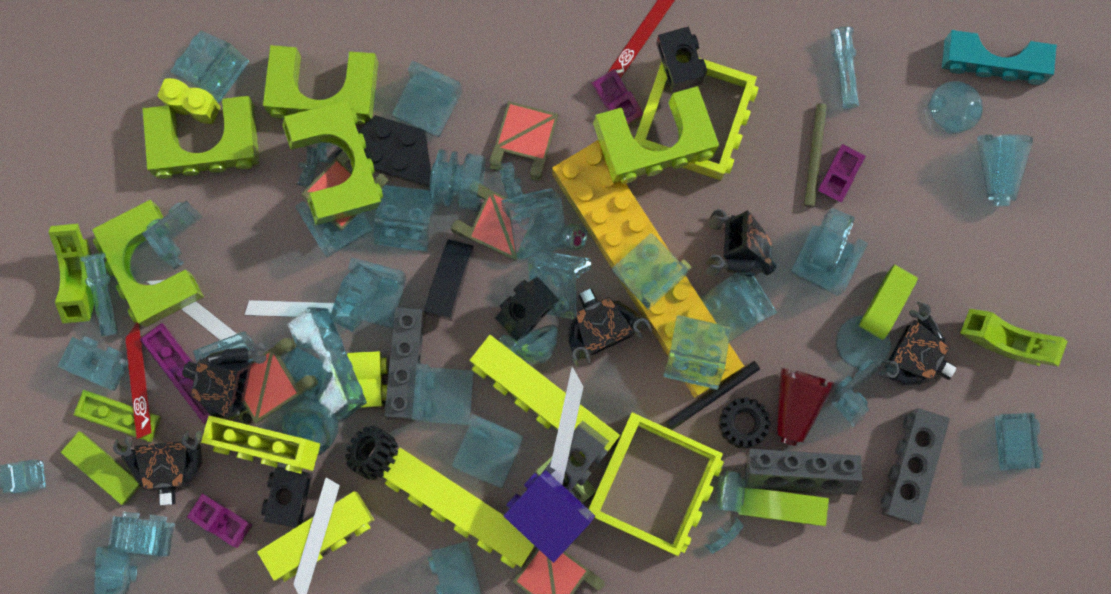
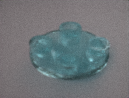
M951 81L944 83L935 90L929 101V109L937 124L948 133H956L969 130L978 123L983 112V104L980 95L972 86L960 81Z

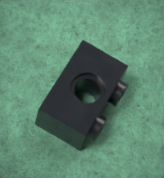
M689 26L659 34L656 45L671 93L701 85L705 74H707V68L704 59H699L697 50H699L698 39L695 34H691ZM685 55L688 57L689 62L681 63L676 57Z
M538 276L529 282L526 280L520 282L513 290L516 294L513 297L509 296L501 303L499 307L502 310L495 317L516 342L529 334L559 301Z
M275 467V471L270 472L267 487L271 488L269 498L265 499L262 505L261 515L264 516L263 522L294 528L301 525L313 474L303 471L300 474L285 470L282 467ZM288 489L292 494V499L288 504L284 505L280 501V494L283 490Z

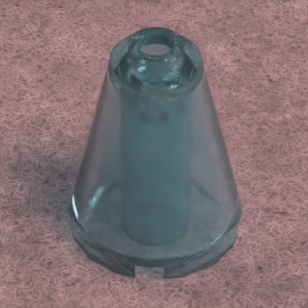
M993 134L979 135L977 143L988 200L994 201L993 206H1010V201H1016L1032 148L1033 137L1028 135L1002 134V136H994L993 138Z

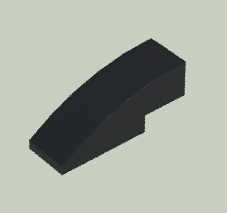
M450 239L447 240L426 301L425 314L452 321L473 252V245Z

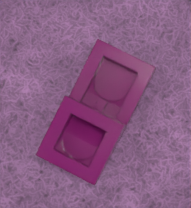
M615 69L591 82L608 111L622 108L627 124L643 115L633 94L626 89Z
M841 144L817 191L842 203L866 156Z
M201 494L187 516L194 523L206 531L215 534L235 548L239 547L253 525L205 494Z

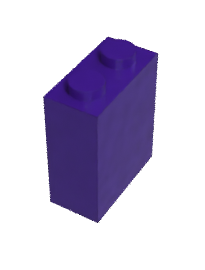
M545 470L540 476L536 473L531 476L524 484L527 490L522 496L516 493L506 504L509 510L503 517L554 563L592 522L595 515Z

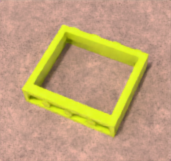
M685 55L676 57L681 63L689 62L688 57ZM704 59L707 68V74L705 75L744 87V91L719 164L709 160L698 162V159L689 161L682 168L722 180L725 173L730 174L735 159L730 158L733 149L738 150L743 135L738 134L741 125L746 126L751 111L746 110L749 101L754 102L759 87L754 86L757 79L756 76ZM662 62L634 139L640 146L651 151H663L670 148L646 140L667 82Z
M632 412L588 509L595 515V519L675 556H679L680 552L685 553L690 544L691 537H688L691 526L696 528L703 512L698 510L702 501L707 502L711 496L714 487L710 486L713 476L718 477L722 470L724 461L721 460L723 453ZM637 427L709 459L672 544L600 511Z

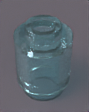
M725 471L724 476H718L716 495L718 510L740 512V506L744 505L746 479L741 478V473Z

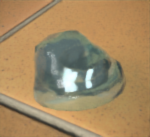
M554 324L527 334L517 342L514 338L504 334L499 338V341L504 346L509 347L513 353L520 354L530 363H544L550 358L556 346L558 330Z

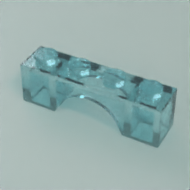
M308 307L293 319L288 326L297 348H312L321 359L323 381L317 393V398L325 418L346 419L365 405L367 401L328 308Z

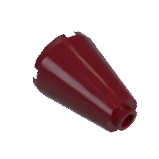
M782 367L779 383L777 435L782 437L781 442L797 446L798 442L803 443L834 389L835 383L830 381L825 385L826 379L796 371V373L790 371L788 374L789 369Z

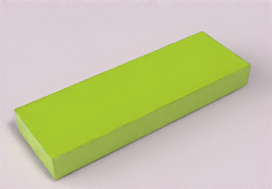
M86 390L82 391L73 414L74 416L136 437L132 406ZM150 413L152 433L140 439L148 442L153 441L161 416Z
M81 431L61 451L66 458L121 505H125L140 487L129 471Z

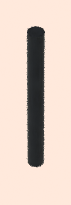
M755 361L751 362L667 420V426L670 430L675 429L760 370V367Z

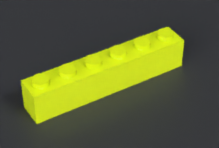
M489 335L470 359L471 364L474 365L471 370L482 379H485L486 376L495 382L493 387L504 396L507 393L516 398L514 403L526 413L529 409L538 415L536 421L545 428L549 429L552 426L558 431L566 393L493 336ZM582 405L579 406L575 429L584 421L609 441L604 447L609 451L620 435ZM580 451L579 454L586 459L584 453Z
M402 448L398 449V455L393 457L396 460L395 463H390L389 467L391 469L388 472L385 470L383 472V477L387 479L384 483L397 493L400 489L410 494L407 498L409 501L420 508L423 504L433 509L430 514L443 523L446 519L456 524L454 530L464 537L468 538L471 534L479 539L477 543L479 547L488 553H491L494 549L502 555L500 560L514 569L516 564L522 567L535 545L503 517V514Z

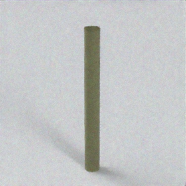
M821 103L816 104L804 206L809 208L815 207L827 105Z

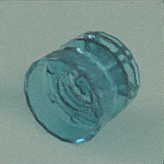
M439 149L430 176L432 205L439 206L444 194L445 207H450L454 196H458L460 209L478 211L481 198H478L477 194L479 183L484 184L485 155L467 153L463 164H459L458 151L452 152L448 162L447 150Z

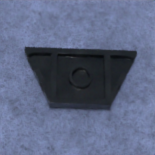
M375 115L358 131V134L362 133L366 143L364 152L366 158L372 160L374 171L433 189L434 184L425 130ZM342 149L336 153L335 158L343 151Z

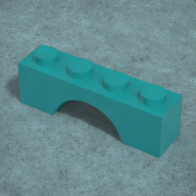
M951 30L944 40L942 69H949L951 73L955 74L970 72L976 73L978 77L998 76L1002 77L1005 81H1016L1019 79L1026 80L1029 84L1040 85L1046 83L1054 75L1057 45L1030 41L1020 54L1013 57H999L990 53L982 45L978 33Z

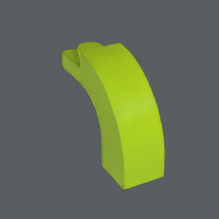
M78 224L50 226L48 233L60 270V286L55 305L62 324L90 321L94 306L95 283L93 260L88 239H83Z
M970 308L960 332L963 336L985 349L1010 359L1036 366L1046 364L1059 367L1068 342L1063 337L1035 333L1018 328L1005 322L993 312Z

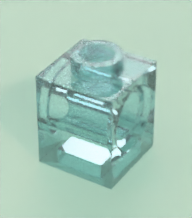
M33 459L0 465V487L3 489V493L15 494L46 488L43 461Z

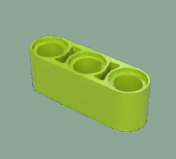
M894 264L883 279L861 319L859 327L884 340L897 320L918 277Z

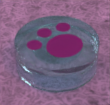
M576 223L567 225L562 236L565 248L579 251L584 247L587 240V230L583 225Z

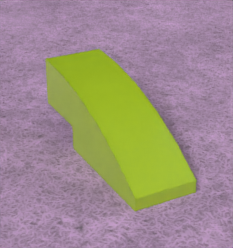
M741 487L738 515L826 526L829 498Z

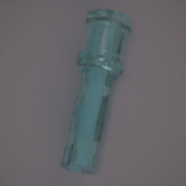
M839 27L830 32L831 37L834 38L835 46L833 58L838 61L842 105L846 109L855 108L860 105L854 67V58L857 55V50L853 48V27ZM846 72H848L850 91H848Z
M105 252L80 257L81 262L85 264L87 274L85 282L88 287H91L101 336L118 333L108 290L110 275L106 273Z

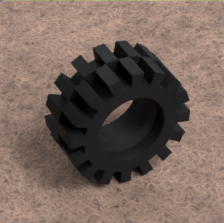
M749 397L735 399L722 410L723 412L720 415L719 429L722 431L721 435L728 440L729 444L736 445L735 447L738 448L755 446L762 442L769 433L768 428L771 426V421L768 418L770 416L769 412H766L765 406L763 404L760 405L756 399L751 400ZM746 412L752 415L755 426L750 433H741L735 428L734 420L737 414Z
M366 426L363 428V432L359 430L356 433L358 436L356 439L352 437L350 440L353 444L352 446H347L346 450L350 453L345 454V459L348 460L346 464L350 467L349 469L365 479L376 480L377 476L380 478L384 476V470L388 472L391 469L389 467L390 463H395L396 460L393 459V456L398 455V451L395 449L398 447V444L393 436L379 427L370 426L369 428Z

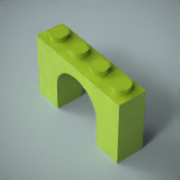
M270 45L263 107L270 116L284 118L286 115L347 101L349 108H353L356 112L358 125L365 124V122H368L373 117L379 63L375 53L349 51L346 80L342 89L331 98L314 100L304 96L298 88L301 55L297 47Z
M698 86L672 94L668 103L678 129V142L671 148L663 151L645 149L633 139L622 108L595 116L593 126L613 183L621 181L622 184H626L636 180L637 176L643 174L654 176L661 173L664 168L672 166L673 169H678L686 166L689 161L698 159V162H702L713 157V154L719 147V143Z
M249 96L222 99L224 115L223 136L214 148L203 153H190L180 147L176 113L169 105L142 108L147 170L159 179L172 178L173 174L183 173L186 176L198 175L199 171L209 170L210 172L219 173L226 171V168L230 167L250 169L252 165L260 164L255 107Z
M347 101L284 116L282 126L290 150L316 143H331L340 147L351 161L352 174L344 183L309 193L307 201L315 225L378 209L381 199H383L382 189L379 183L375 184L372 176L375 172L372 160L370 158L367 159L364 149H366L364 136L362 133L358 134L355 125L358 123L356 112L353 108H349Z
M148 200L92 229L96 237L93 239V243L100 253H104L107 259L104 262L105 267L112 277L115 275L119 283L116 285V289L123 300L126 299L130 306L127 309L129 316L134 323L138 322L144 327H148L204 298L193 274L186 269L153 285L139 284L134 279L131 273L130 262L135 249L142 242L169 229L158 205L152 200Z

